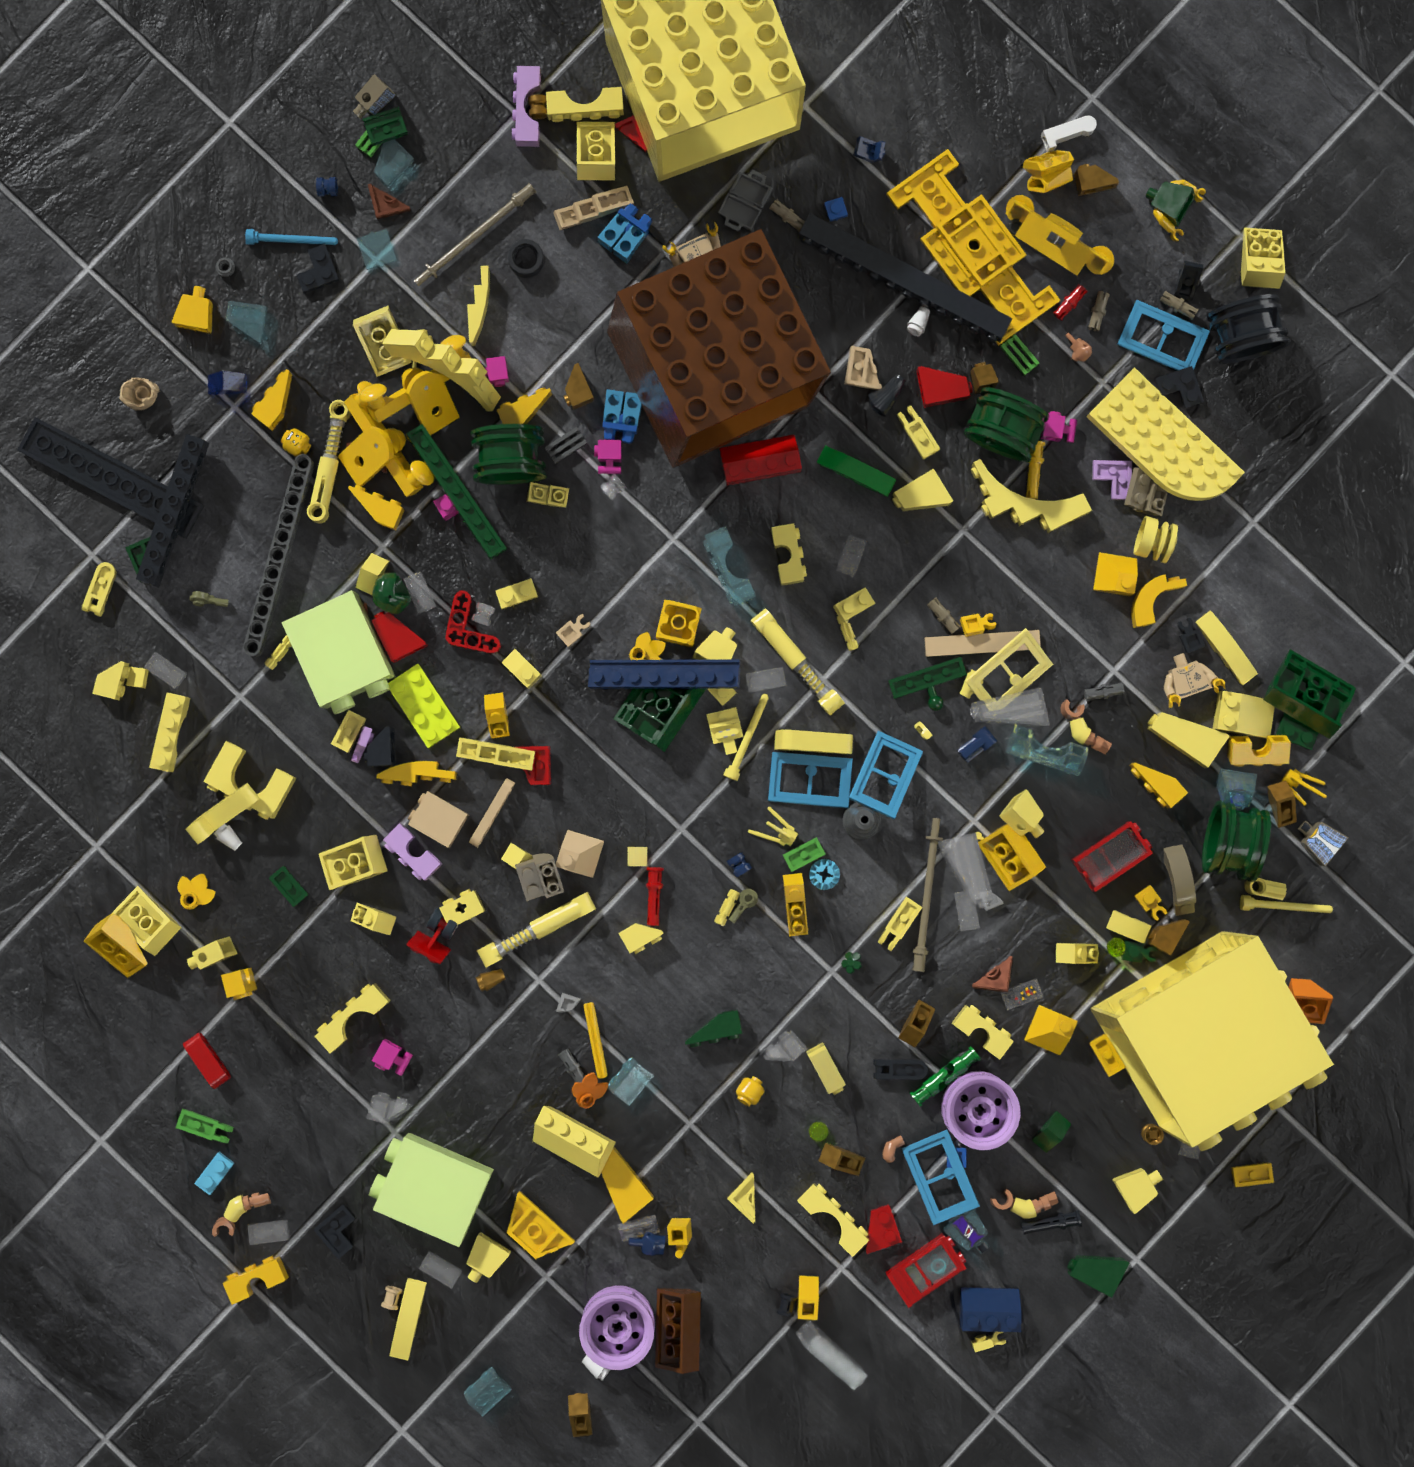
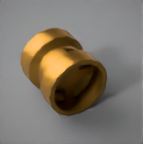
M529 96L528 104L531 107L529 117L531 119H544L548 117L545 107L547 104L546 96Z
M1146 1124L1141 1130L1143 1140L1151 1145L1161 1143L1164 1138L1162 1129L1154 1124Z

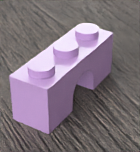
M399 823L383 839L386 842L384 846L391 853L396 852L400 856L398 860L405 867L409 865L414 870L412 874L417 879L427 880L442 863L429 850L420 857L412 856L409 852V844L415 836L403 824Z

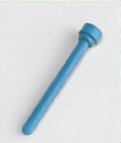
M246 229L245 235L246 244L255 245L259 241L336 245L338 243V239L335 237L260 234L255 229Z

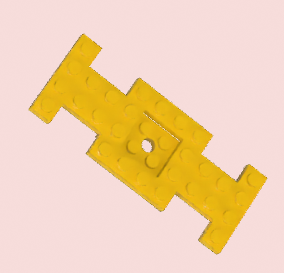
M947 149L887 192L886 195L897 210L912 199L921 209L934 229L921 237L920 241L957 290L969 296L981 290L994 309L1013 318L1001 343L996 341V344L999 346L1059 303L1060 299L1050 286H1047L1033 296L1012 267L1026 257V253L982 194L969 204H965L945 177V175L959 166L957 160ZM971 241L978 242L979 248L977 250L970 249L969 243Z

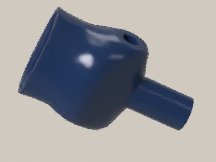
M646 1232L642 1239L629 1238V1246L641 1247V1251L645 1255H663L665 1236Z

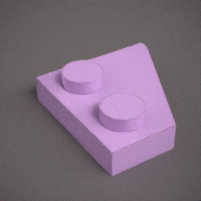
M363 726L351 761L359 763L367 744L372 742L374 734L371 733V728Z

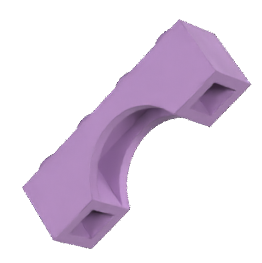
M517 66V72L513 74V82L517 84V90L513 91V103H516V110L512 112V119L516 121V128H512V140H515L516 146L539 147V123L527 115L525 107L528 97L541 91L540 66Z

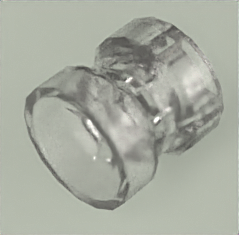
M613 474L607 483L604 482L600 488L611 500H614L619 492H623L626 489V486Z
M477 602L476 614H473L471 620L485 626H490V617L494 614L496 608Z

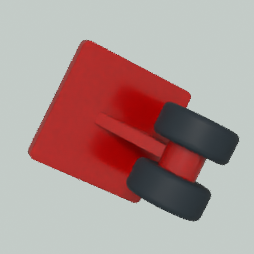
M436 908L426 925L432 931L437 929L433 937L431 938L417 931L408 941L407 946L413 952L426 956L430 962L441 964L451 949L439 943L437 939L441 932L442 937L447 940L451 939L458 925L453 920H449L446 923L440 909Z

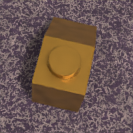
M1081 165L1074 173L1079 196L1114 189L1119 184V180L1097 165Z
M985 362L975 364V367L970 371L975 394L981 393L984 387L995 388L998 384V378L992 365H986Z
M579 363L574 365L565 387L567 395H564V399L568 406L572 405L573 410L594 401Z
M1287 781L1268 786V798L1278 828L1296 823L1295 795Z
M1181 919L1156 926L1155 929L1152 928L1147 938L1149 941L1147 943L1165 954L1171 955L1190 921Z
M918 1000L898 1038L915 1048L925 1035L935 1008Z
M825 1143L819 1158V1162L835 1170L859 1176L865 1161L863 1156Z
M588 1393L568 1395L569 1419L573 1437L592 1435Z

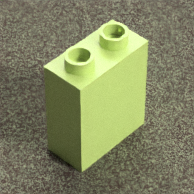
M351 590L282 622L319 707L325 709L331 707L333 713L338 714L354 707L355 703L352 697L366 691L368 697L373 698L390 690L387 681L396 676L363 603L356 592Z
M408 1133L403 1138V1141L393 1138L384 1157V1160L393 1163L387 1177L380 1174L376 1176L368 1195L377 1199L373 1210L460 1247L494 1169L411 1133Z

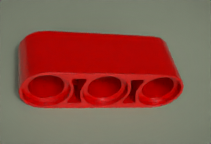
M198 1032L183 1043L185 1050L213 1089H216L231 1078L230 1073L202 1033Z

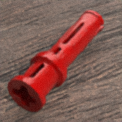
M647 867L648 883H646V887L649 893L647 925L659 926L660 889L663 887L661 877L664 868Z

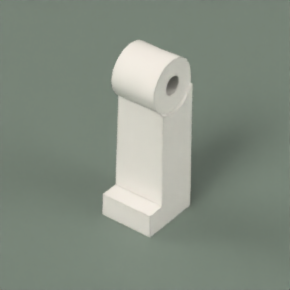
M1084 116L1043 130L1041 138L1046 151H1054L1057 146L1056 144L1081 135H1091L1097 123L1092 116Z

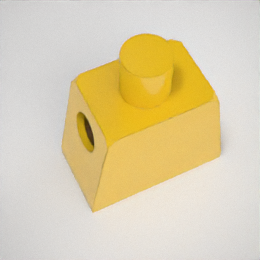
M194 286L192 296L186 294L181 296L172 319V323L176 327L211 334L213 305L209 299L204 298L205 288Z

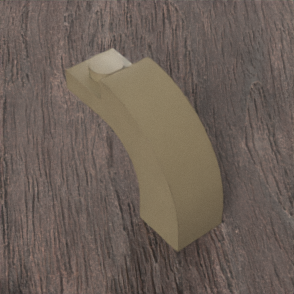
M1183 845L1163 848L1164 864L1172 885L1174 913L1176 916L1194 913L1196 892Z

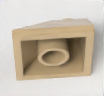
M567 830L557 858L556 867L593 878L604 841Z

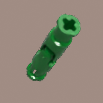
M970 1046L966 1053L960 1057L957 1056L940 1069L939 1072L927 1079L922 1087L915 1092H911V1096L921 1107L924 1101L942 1091L947 1085L968 1071V1067L976 1061H981V1058ZM954 1070L952 1075L950 1076L948 1074V1071Z

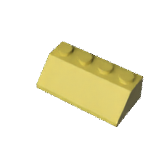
M543 1106L534 1126L533 1142L596 1177L600 1176L616 1143L551 1106Z

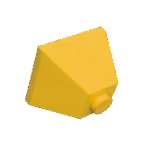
M1099 552L1093 590L1125 596L1134 595L1138 576L1137 558Z
M1038 1005L1024 1041L1061 1055L1070 1041L1078 1021Z

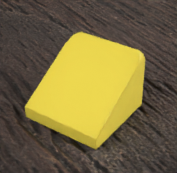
M129 667L130 673L126 686L146 689L149 670Z
M628 847V866H647V847Z

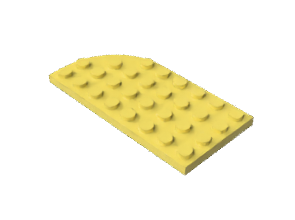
M1135 367L1086 416L1157 485L1179 498L1193 501L1215 498L1226 492L1245 473L1165 396H1162L1160 391Z

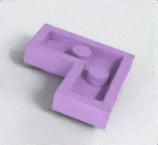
M1093 460L1092 480L1111 481V500H1125L1132 476V461Z

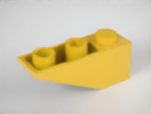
M287 369L277 376V382L273 387L270 386L265 391V397L252 408L253 412L251 414L271 431L274 430L285 415L292 374Z
M540 388L535 391L534 395L529 397L528 395H523L517 399V402L512 404L507 402L500 405V409H497L502 424H527L552 395L550 388Z
M355 485V488L352 486L348 487L378 524L395 531L397 530L405 511L401 507L400 502L393 499L390 502L383 499L384 496L373 492L372 495L366 493V489Z
M1137 763L1129 765L1132 768L1130 770L1137 779L1141 778L1145 784L1143 786L1149 793L1153 792L1158 797L1156 801L1163 808L1165 806L1166 808H1172L1188 794L1176 778Z
M802 873L783 875L789 937L808 935Z

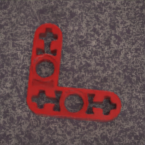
M466 591L457 592L453 599L447 626V642L453 646L489 654L497 653L500 650L501 643L496 637L466 630L472 598ZM462 595H465V598L468 599L467 602L463 603L462 607L463 609L467 608L466 612L460 609L455 610L456 606L460 608L461 602L458 600V597H462ZM456 613L464 615V620L460 624L455 623L453 620ZM454 632H457L458 636L463 637V633H466L464 645L461 644L462 640L460 639L452 642V638L449 637L450 634L453 635ZM470 636L478 637L479 642L476 646L468 644ZM482 637H485L484 642L490 643L491 640H494L497 647L489 650V646L483 645V649H481Z

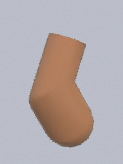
M901 1135L885 1144L882 1155L887 1163L894 1162L896 1148L905 1144Z

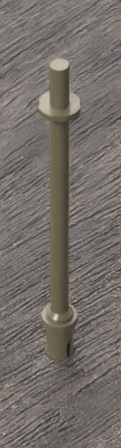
M528 183L518 193H513L509 203L432 266L425 264L427 270L414 280L417 286H420L432 275L437 278L436 272L513 208L522 207L524 202L536 193L532 185Z
M933 818L931 836H926V839L930 840L918 946L913 949L915 955L912 970L925 972V960L929 952L925 944L938 841H943V838L938 837L940 819Z

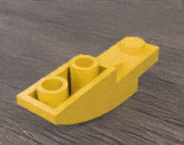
M417 761L386 769L377 774V778L382 779L381 783L393 784V781H401L400 785L412 786V783H417L418 776H421V780L432 781V777L440 778L439 782L451 783V779L456 780L457 772L438 770L439 762Z

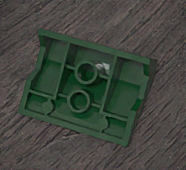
M1290 649L1270 683L1263 700L1330 739L1341 728V718L1352 701L1356 687Z
M633 689L613 719L665 752L706 689Z

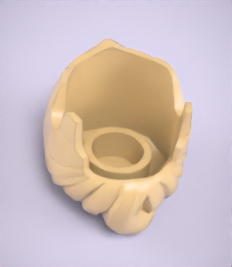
M131 378L121 386L120 400L133 410H145L155 402L157 393H159V387L156 383L149 381V379Z

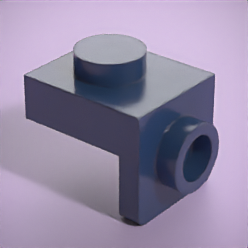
M862 136L857 137L853 156L871 163L880 161L885 154V142H875Z

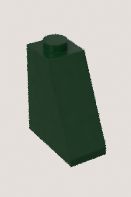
M1076 1255L1075 1259L1072 1258L1067 1266V1269H1069L1067 1273L1112 1298L1130 1263L1124 1258Z

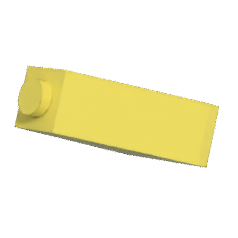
M934 469L895 491L893 494L894 498L892 499L895 506L901 508L902 511L949 506L953 502Z
M822 1042L806 1051L828 1094L833 1093L835 1095L843 1091V1086L846 1084L824 1043Z

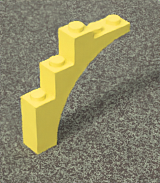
M391 329L382 343L392 357L418 362L453 380L469 392L486 411H493L501 398L486 378L487 371L478 359L460 358L451 345L434 344L424 331Z
M981 459L972 464L971 472L975 479H979L981 483L979 487L982 494L988 497L983 500L981 508L984 515L989 516L990 519L1011 509L1010 515L1014 523H1018L1021 526L1040 516L1039 522L1042 529L1050 533L1092 511L1084 494L1057 501H1039L1026 498L1010 491L990 474Z

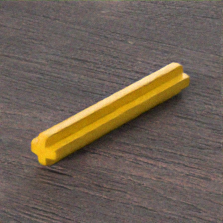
M585 1003L584 1011L597 1078H606L608 1074L594 1003Z

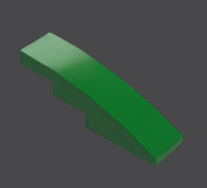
M826 445L817 460L819 465L833 470L838 475L853 480L856 484L888 497L896 482V479Z

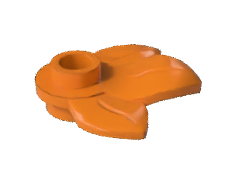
M592 1072L583 1078L582 1083H574L572 1094L576 1097L577 1104L587 1109L594 1105L596 1099L601 1098L605 1094L608 1083H598L596 1074Z

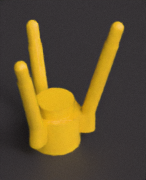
M1289 769L1282 779V782L1287 781L1295 797L1304 806L1307 803L1292 787L1297 788L1300 784L1315 794L1327 798V795L1302 781V778L1321 785H1325L1324 781L1303 774L1296 769L1294 771Z

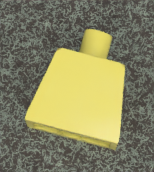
M725 628L722 634L714 630L696 649L692 658L695 660L732 659L737 644L732 641L735 632L730 628Z
M1027 789L1014 796L999 815L1020 836L1030 831L1035 838H1038L1044 833V830L1038 824L1043 817V812Z
M229 936L193 951V957L187 959V963L191 969L198 967L201 970L236 955L237 951Z
M1140 1168L1112 1180L1130 1211L1136 1214L1158 1195L1154 1185L1163 1179L1157 1170L1147 1175L1145 1170Z
M480 1232L466 1263L472 1267L468 1278L475 1283H478L482 1274L490 1278L508 1258L511 1250Z

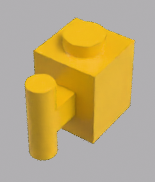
M672 1218L667 1226L668 1244L676 1245L677 1251L675 1256L677 1258L683 1256L692 1238L691 1218Z

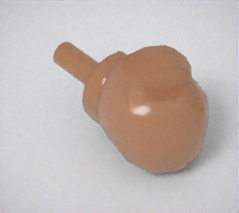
M1069 332L1065 335L1072 343L1070 347L1073 351L1072 359L1076 362L1086 361L1092 354V347L1080 338L1075 340Z

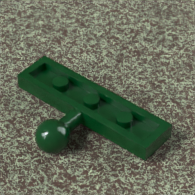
M958 657L888 680L893 699L927 688L930 697L928 706L931 710L938 711L943 707V700L937 696L934 686L966 676L967 673L962 658Z

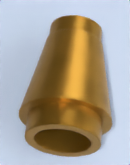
M502 969L480 973V976L475 977L481 992L484 990L487 992L506 979Z

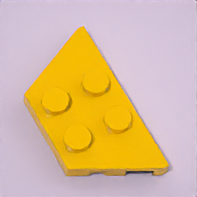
M521 1191L517 1193L507 1234L531 1256L537 1259L545 1254L572 1245L575 1242L570 1235Z

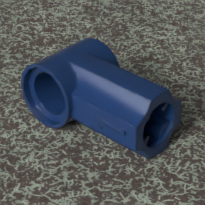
M986 726L972 736L973 738L957 750L967 763L980 752L987 750L997 742Z

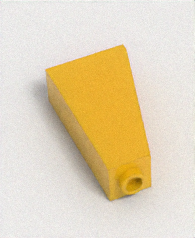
M613 1147L601 1173L622 1223H625L652 1201L654 1196L617 1149Z

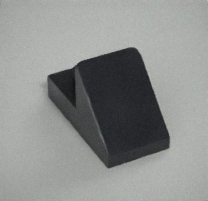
M1184 261L1183 267L1178 273L1174 292L1175 297L1193 300L1203 271V264Z

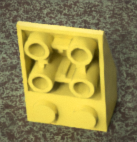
M1244 228L1241 264L1242 286L1280 289L1285 276L1282 230Z

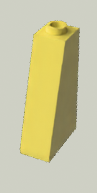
M1163 712L1157 715L1154 714L1148 722L1150 724L1148 730L1203 768L1210 766L1230 737L1226 733Z

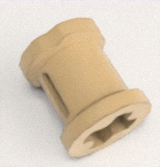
M386 1286L385 1290L387 1292L381 1306L390 1310H398L399 1306L397 1303L399 1295L402 1294L403 1290L394 1286Z

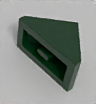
M1055 1111L1031 1140L1047 1153L1062 1141L1071 1123L1058 1111Z

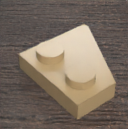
M851 346L845 384L880 390L882 385L879 384L871 350Z

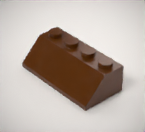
M657 1289L656 1368L681 1374L699 1371L700 1291L690 1289Z

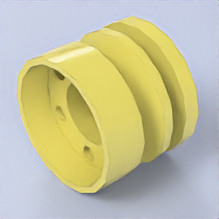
M1145 516L1136 537L1133 553L1134 555L1147 558L1150 552L1153 551V560L1157 561L1160 557V562L1166 564L1176 546L1178 525L1172 524L1169 528V523L1164 522L1161 528L1158 529V519Z

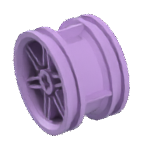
M984 1071L964 1073L949 1084L943 1094L941 1113L944 1123L962 1144L970 1148L990 1150L1000 1147L1014 1135L1019 1125L1020 1105L1016 1094L1010 1086L991 1073ZM980 1087H985L986 1089L983 1094H980L978 1091ZM962 1095L968 1096L967 1102L961 1101ZM996 1098L1001 1099V1104L999 1106L995 1105L994 1103ZM979 1104L984 1108L983 1111H980V1114L975 1110V1107H978ZM961 1114L966 1116L963 1122L959 1120ZM994 1118H999V1124H993ZM976 1126L982 1127V1131L980 1133L975 1132Z
M611 1286L597 1292L585 1306L580 1323L579 1337L586 1355L597 1365L610 1370H623L638 1364L649 1352L654 1339L655 1316L649 1301L640 1292L627 1286ZM617 1303L619 1305L618 1311H614L612 1308L613 1304ZM636 1312L637 1318H630V1313ZM601 1315L604 1320L597 1322L596 1317ZM621 1322L622 1327L615 1329L614 1324ZM638 1332L639 1337L634 1339L632 1333ZM603 1335L605 1341L600 1342L598 1336ZM616 1344H622L623 1349H616Z

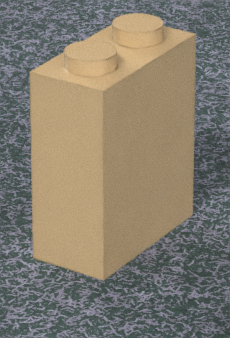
M427 791L426 794L423 793L418 800L420 805L417 810L413 809L409 815L408 820L410 822L408 825L450 848L469 814Z

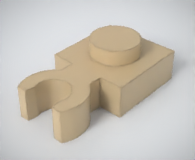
M583 614L577 617L575 624L569 621L556 632L568 648L583 636L580 630L587 629L591 625L590 622L586 625L580 623L581 619L584 618Z

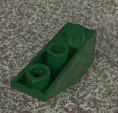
M738 1009L718 1013L686 1039L685 1045L689 1044L690 1047L700 1046L703 1041H709V1044L720 1042V1038L727 1037L728 1040L739 1038V1034H742Z

